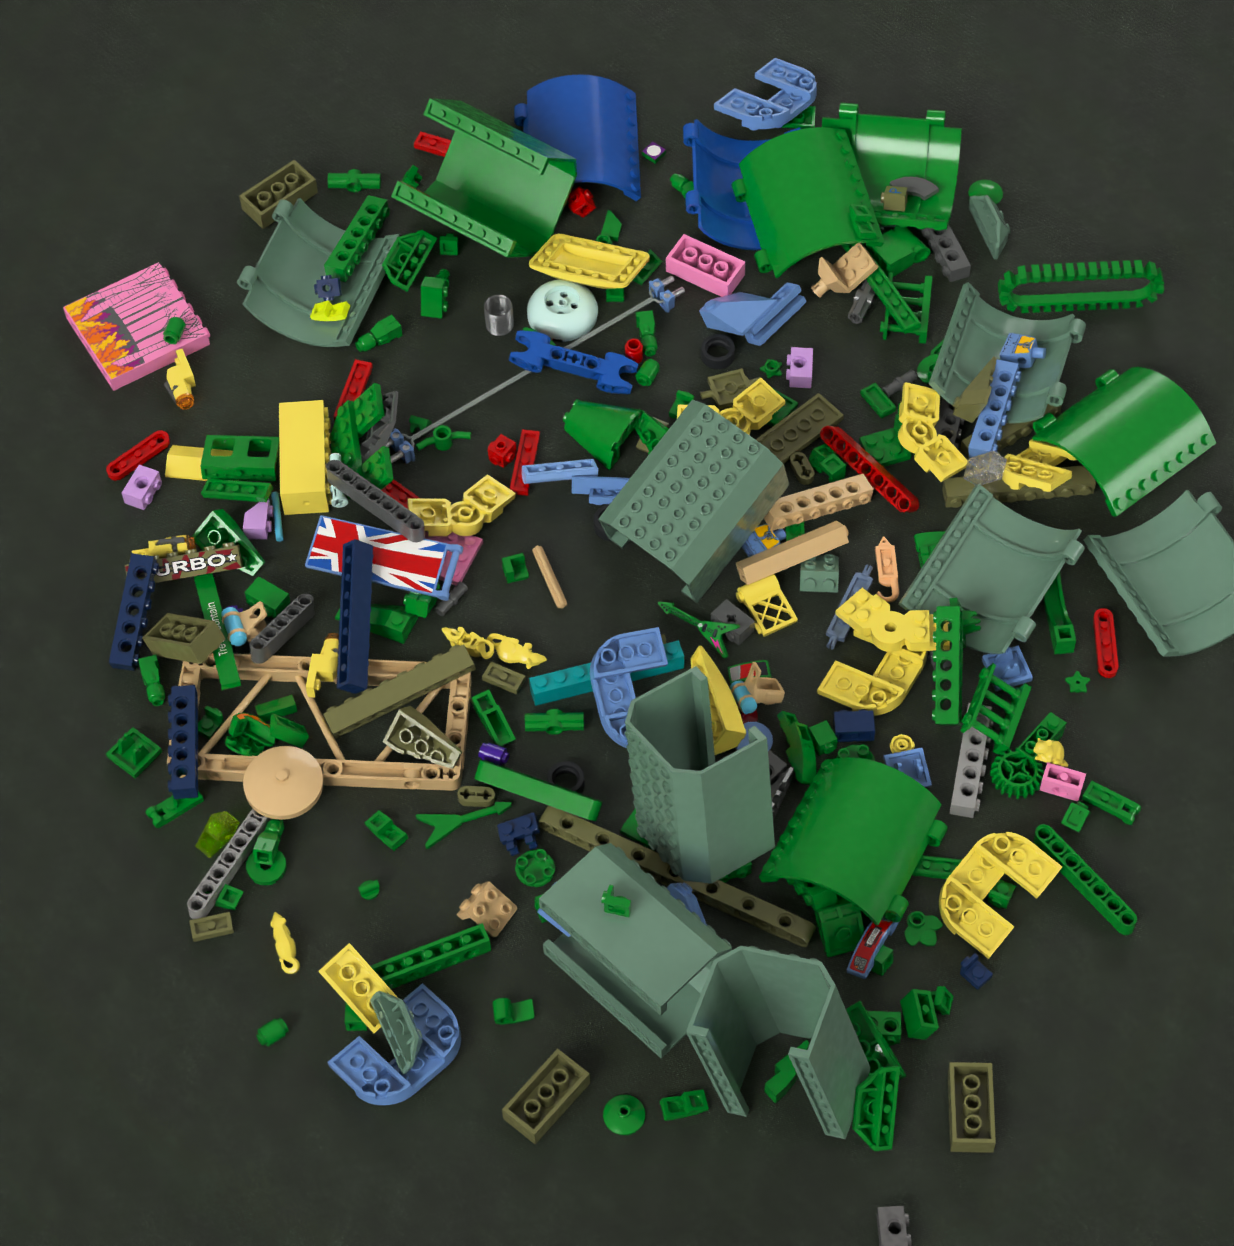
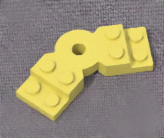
M759 378L733 399V408H727L720 412L715 405L707 406L750 435L751 430H759L772 419V415L786 403L762 378ZM678 405L677 418L688 405Z
M905 382L902 390V402L899 405V421L902 423L898 431L899 442L906 450L915 453L914 460L926 473L931 471L940 482H943L967 468L969 462L946 436L939 434L937 436L934 427L939 420L940 395L932 388Z
M487 474L463 493V500L451 505V502L447 499H408L407 505L408 510L424 521L425 531H428V536H448L452 532L460 536H472L482 529L483 523H491L501 515L503 508L515 499L516 493Z
M861 588L835 611L836 616L863 637L871 635L874 645L880 650L895 652L902 649L904 645L910 651L936 650V643L933 642V632L936 631V623L933 621V614H929V610L908 611L905 615L890 611L889 603L877 594L873 596L864 588ZM949 622L943 626L945 632H948ZM950 641L944 643V650H950Z

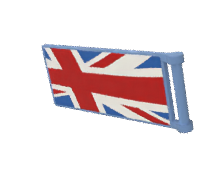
M320 516L306 559V568L342 576L343 544L356 539L373 545L372 583L433 596L445 601L449 600L452 579L459 555L463 552L461 545L447 544L425 538L421 542L416 543L408 540L398 532ZM447 551H451L452 556L442 590L437 591L436 588Z

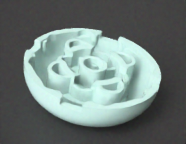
M560 279L552 280L536 289L528 302L527 318L531 328L550 336L551 340L563 339V342L576 340L590 332L597 322V301L593 293L582 284Z

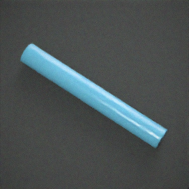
M272 492L276 541L281 542L283 541L279 493Z

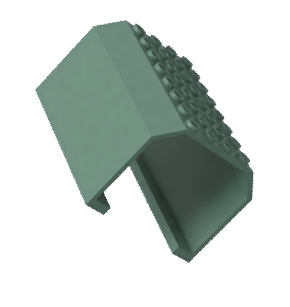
M692 399L598 520L608 539L624 549L631 540L670 568L686 583L685 587L681 590L682 593L698 603L788 488L789 481L784 464L767 447L706 404Z
M697 666L633 699L625 720V736L628 742L626 748L630 758L628 763L631 767L630 778L633 783L632 792L635 799L633 804L636 808L637 832L641 838L644 837L648 841L652 850H656L659 853L661 860L670 865L672 872L675 875L678 874L683 881L712 884L775 848L767 737L756 726L748 729L749 744L715 763L708 678Z
M611 843L593 848L539 898L540 908L571 935L568 937L563 933L554 942L548 939L543 944L544 954L662 1059L687 1035L686 1030L712 963L715 959L732 951L731 944L726 939H721L716 935L715 930L710 925L706 926L701 922L700 917L695 912H690L686 909L685 904L680 899H675L671 896L670 891L665 886H660L656 883L650 873H645L641 870L635 860H630L620 847H615ZM609 884L614 885L615 897L623 896L631 900V913L629 917L604 912V904L601 903L603 892L608 890Z
M739 946L715 959L686 1034L727 1113L744 1117L748 1115L749 1108L740 1089L758 1044L779 1033L811 1039L808 1050L790 1047L788 1056L825 1135L846 1140L853 1120L856 1087L867 1079L870 1066L837 987L823 963L815 958L805 959L795 954L785 955L775 950H760L755 946Z

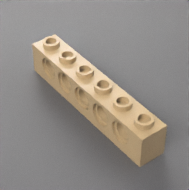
M864 474L784 496L777 500L764 517V520L771 531L783 529L790 525L800 524L810 519H816L820 516L833 514L837 511L871 502L873 488Z

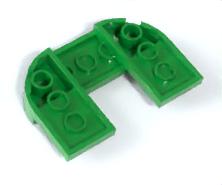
M373 383L355 401L347 400L343 406L338 408L329 440L331 441V454L339 453L342 463L382 490L393 480L389 447L382 446L362 464L359 438L385 416L380 384Z

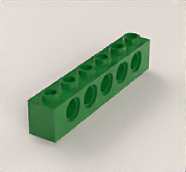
M367 196L324 264L326 275H331L332 278H340L342 282H346L349 276H352L355 266L360 263L364 252H367L370 242L375 239L377 231L381 229L385 218L390 214V208L386 199Z
M937 606L936 611L933 613V621L936 623V631L933 632V642L936 643V650L933 651V662H936V670H933V682H936V689L932 691V699L935 701V709L932 710V720L937 725H962L963 608L960 606ZM951 622L952 629L945 632L943 629L944 624ZM950 641L952 648L949 651H944V643ZM946 661H950L952 664L951 669L948 671L943 669V664ZM950 680L951 688L945 691L943 683ZM945 700L951 701V707L948 710H944L942 707Z
M482 923L373 964L370 967L390 989L490 952V939Z

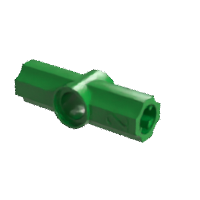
M351 169L347 173H328V188H346L354 193L359 192L361 189H380L381 174L362 173L357 169Z
M550 709L546 713H525V731H546L548 734L556 735L567 730H584V712L563 713L558 709Z

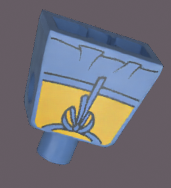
M1009 333L1001 350L1000 360L1019 363V368H1030L1035 358H1045L1046 348L1038 347L1035 337Z
M768 524L757 526L742 545V548L748 557H751L781 544L780 541L786 539V533L783 529L773 532Z

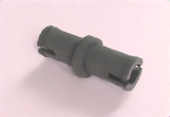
M911 369L901 377L894 378V381L883 387L882 391L889 398L897 391H902L905 382L911 383L917 380V374Z
M459 581L450 592L449 600H442L434 610L443 617L453 605L455 606L458 603L459 598L468 591V587Z

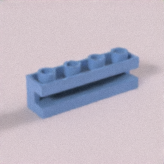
M787 282L771 297V299L777 300L778 303L744 334L748 343L761 346L793 314L801 309L806 303V299L804 296L798 295L802 291L799 285Z

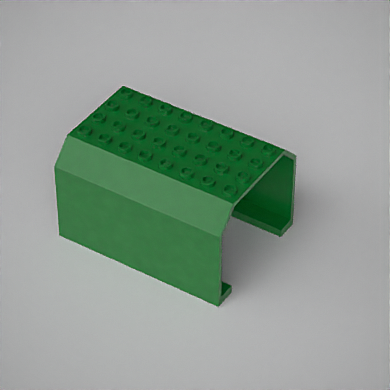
M430 98L423 115L454 130L453 138L436 180L425 192L403 181H397L391 197L505 257H533L555 231L577 177L576 159L460 100Z

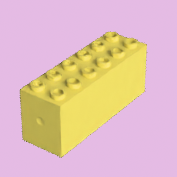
M323 400L279 403L280 496L284 515L329 512L332 494L330 493L331 484L327 480L326 464L330 461L329 456L331 455V449L329 448V444H331L329 429L331 427L328 407H324Z

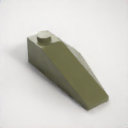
M411 706L398 710L383 740V743L398 753L429 760L432 763L452 769L462 754V751L426 716Z

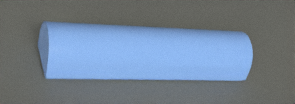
M594 459L522 466V480L524 484L572 480V476H598V467Z

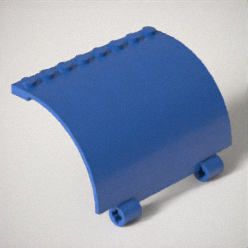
M593 75L556 77L539 83L527 91V104L520 103L514 107L515 124L523 127L524 133L575 158L577 162L575 182L605 184L622 190L624 195L635 201L641 198L635 92L615 81Z
M696 119L694 123H687L683 126V143L688 147H692L694 190L688 191L685 195L686 211L689 214H698V228L711 239L738 249L762 250L746 201H736L731 184L737 179H743L739 163L755 148L771 139L745 141L728 138L711 131ZM798 127V128L793 129V130H790V131H788V132L800 130L801 128Z

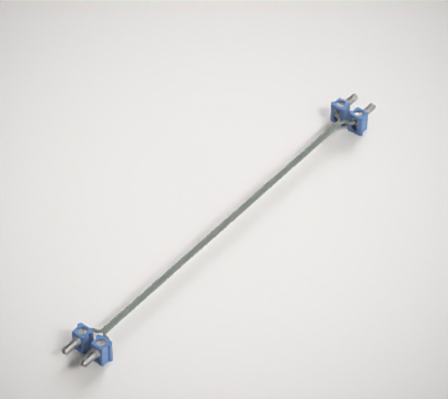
M669 276L662 281L658 278L649 281L650 298L564 348L572 349L652 301L660 303L663 310L668 313L675 307V298L683 294L685 290L683 287H680L674 292L669 290L664 292V287L674 281L673 276ZM522 371L412 436L401 434L395 428L391 432L386 447L391 446L397 452L390 456L391 463L400 458L405 464L415 461L413 442L415 439L529 374L531 371ZM404 437L411 439V444L408 441H404Z

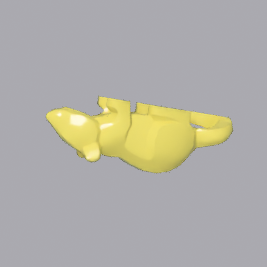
M447 627L442 628V632L450 641L452 647L464 644L470 656H481L484 659L492 657L494 646L484 637L481 638L474 632L467 634L463 627H458V631ZM485 643L490 647L487 653Z
M495 633L489 634L487 640L493 644L499 658L506 663L526 664L527 669H530L532 666H537L547 661L545 656L533 653L530 650L532 648L530 643H525L522 646L518 644V639ZM493 639H500L502 641L495 643Z
M1038 738V742L1033 749L1037 754L1035 760L1068 767V763L1064 760V748L1059 741H1044Z
M274 912L271 926L274 928L273 938L276 940L275 948L280 957L281 967L285 973L295 974L300 969V963L294 958L296 956L294 939L291 938L290 931L285 925L286 919L282 918L277 912ZM284 960L292 963L293 966L287 968L283 963Z

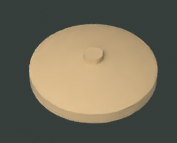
M292 746L274 747L260 753L247 767L243 779L244 793L250 806L265 817L279 820L295 818L309 811L319 800L324 785L322 770L317 760L307 751Z

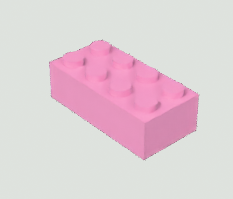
M683 234L666 257V272L723 297L732 294L745 276V261Z

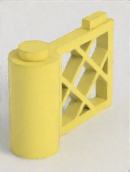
M774 574L737 589V600L739 603L747 606L756 622L755 629L759 635L762 634L765 637L798 622V618L781 591L779 582ZM779 596L782 601L781 605L771 604V598ZM760 604L766 607L762 614L756 612L753 606ZM768 607L779 610L776 618L765 615ZM781 611L788 613L791 617L787 621L778 618ZM767 619L775 622L774 626L766 630L762 624L763 620Z

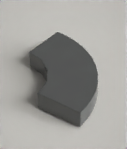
M902 177L890 182V186L908 187L907 195L918 196L924 201L939 192V188L936 185L919 177Z

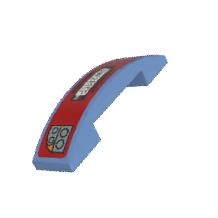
M884 915L879 925L871 922L857 944L847 967V973L866 979L874 966L876 955L888 935L893 934L899 922H892Z

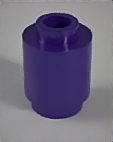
M489 742L488 744L483 743L481 745L478 757L502 766L507 763L509 753H507V748Z

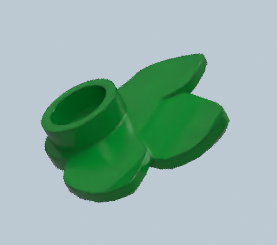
M914 911L907 917L908 927L905 930V938L910 946L916 945L919 941L925 946H935L937 941L935 931L941 929L943 924L936 916H925L920 911ZM918 920L920 924H915L913 921Z

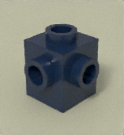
M331 275L321 276V280H316L317 284H314V290L318 298L330 301L334 300V296H342L340 278H332ZM326 285L329 286V291L325 289Z

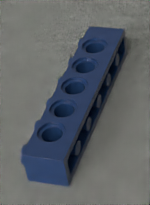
M131 553L109 658V664L112 668L135 671L136 665H139V648L144 643L142 639L143 629H146L148 624L147 610L150 611L152 604L150 595L155 590L154 576L159 571V563H157L154 556ZM141 573H147L144 579H138ZM143 591L140 597H135L136 592ZM134 609H139L137 615H131V612ZM131 627H135V628H136L133 633H131V634H128V633H127V631H128L129 628H131ZM126 646H132L130 651L123 652V649Z
M195 685L171 687V694H168V703L171 706V711H168V720L171 723V728H168V737L171 740V745H168V755L171 757V763H168V772L171 775V780H168V790L173 793L174 799L197 798L198 694Z

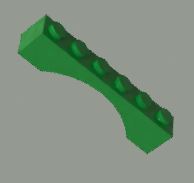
M1059 571L1043 596V602L1054 654L1074 653L1076 637L1073 624L1065 606Z

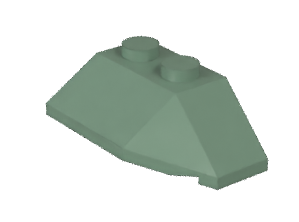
M988 195L970 196L968 208L994 260L998 259L1008 241L1010 227L1008 223H1005L1002 211H999L997 205Z
M378 991L370 999V1002L400 1071L404 1075L414 1065L423 1042L422 1034L415 1025L412 1011L408 1009L407 1004L402 999Z

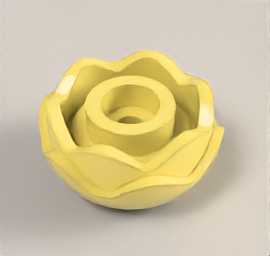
M902 734L894 736L890 743L892 753L912 750L915 747L912 739Z

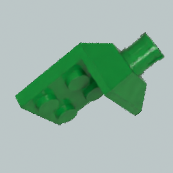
M895 414L894 428L859 437L861 447L883 467L910 460L914 454L906 450L899 442L898 431L902 426V423L899 421V414Z

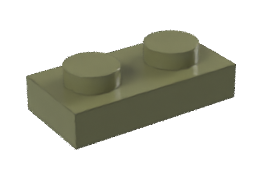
M490 662L482 676L483 681L516 695L526 680L525 675Z
M230 912L189 920L194 942L234 933Z

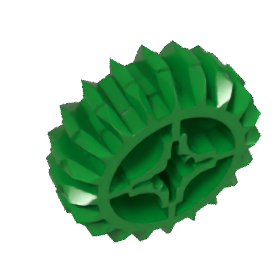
M1009 748L1007 753L1002 751L1000 756H996L991 764L992 770L990 771L992 784H995L996 790L1001 789L1002 795L1008 793L1009 798L1015 795L1017 800L1020 798V795L1025 799L1028 794L1033 796L1035 791L1040 789L1044 775L1042 763H1039V760H1030L1018 752L1017 748L1014 752ZM1026 767L1031 771L1032 776L1026 771ZM1001 770L1009 777L1008 780L1004 777Z

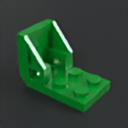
M836 894L838 902L824 909L820 908L817 912L814 910L817 927L827 958L854 951L864 934L860 909Z

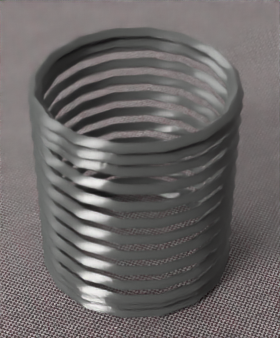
M504 295L489 297L484 303L486 329L491 334L497 336L508 334L514 327L511 300Z

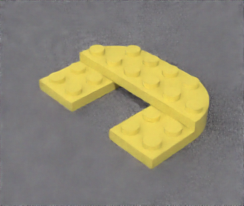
M1031 439L1029 441V448L1016 456L1007 454L1002 459V479L1014 490L1021 489L1026 485L1050 492L1072 478V471L1055 466L1067 458L1073 461L1077 459L1056 445Z
M856 630L853 631L855 637L874 644L871 635L863 637ZM904 645L899 651L887 652L873 676L835 660L817 692L819 695L852 708V711L862 709L873 710L874 716L888 713L898 707L906 698L925 666L927 651H910Z
M1012 832L989 834L973 846L943 884L939 895V910L943 922L954 935L957 933L989 959L1014 928L1012 924L983 902V899L990 890H992L1004 874H1007L1035 898H1038L1061 870L1062 866L1021 835Z

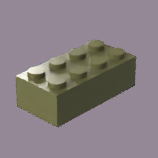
M293 160L239 195L242 210L264 229L275 222L272 214L280 200H287L294 207L298 198L305 202L316 195L318 190L316 179L298 162Z
M167 613L142 637L153 655L197 664L205 662L208 656L218 649L220 644L226 639L215 621Z
M557 1049L502 1109L503 1119L536 1144L590 1084V1073Z
M950 1062L948 1068L950 1152L993 1153L996 1138L992 1063Z

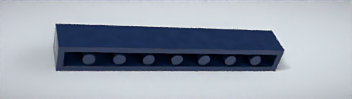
M356 539L343 544L337 689L354 694L366 690L368 685L371 585L373 575V545Z

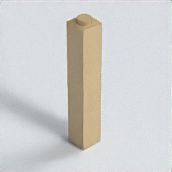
M834 521L736 562L740 580L749 585L849 543L847 537L849 535L848 529L840 522Z

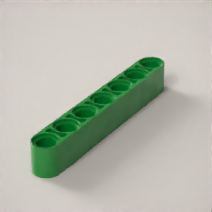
M479 760L474 777L478 781L592 821H597L603 803L598 799L486 760Z
M1045 824L1039 825L1035 830L1033 843L1062 866L1061 874L1120 934H1132L1137 922V915L1050 826ZM1057 849V850H1059V851H1061V852H1060V853H1057V852H1054L1053 850ZM1067 864H1073L1074 867H1070ZM1081 878H1086L1089 881H1083ZM1094 892H1100L1102 895H1097ZM1109 906L1115 907L1116 910L1110 909ZM1123 921H1128L1131 924H1125Z

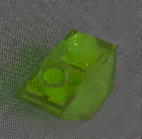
M227 811L211 814L195 846L208 858L212 857L231 840L240 822Z

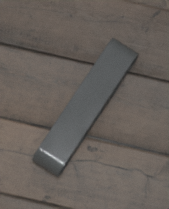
M299 595L251 640L250 653L251 660L254 663L261 664L266 662L315 615L314 598L312 595Z

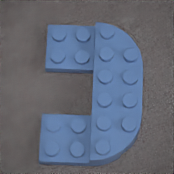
M774 58L755 72V79L782 90L769 100H765L734 88L714 103V110L742 120V126L753 131L781 128L815 101L817 82H815V76L810 71Z
M659 627L616 635L608 639L596 651L591 661L590 680L601 724L608 736L625 748L628 745L625 736V720L630 703L636 698L630 673L668 665Z
M423 983L403 999L408 1009L413 1013L415 1025L421 1031L423 1041L414 1065L407 1074L402 1075L395 1058L388 1063L360 1036L327 1062L329 1067L355 1091L356 1095L367 1103L392 1105L405 1101L445 1069L454 1060L459 1051L461 1031L454 1013Z

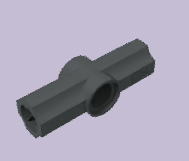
M866 279L861 289L857 290L853 305L848 313V318L855 324L863 322L868 309L873 307L876 293Z

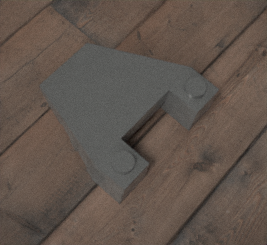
M397 391L382 395L385 416L367 431L366 440L360 444L362 464L382 446H386L396 423L399 393Z

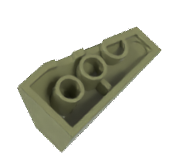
M993 356L960 397L956 396L952 404L955 407L953 415L973 423L985 408L992 389L990 384L993 381L992 375L995 371L996 357Z

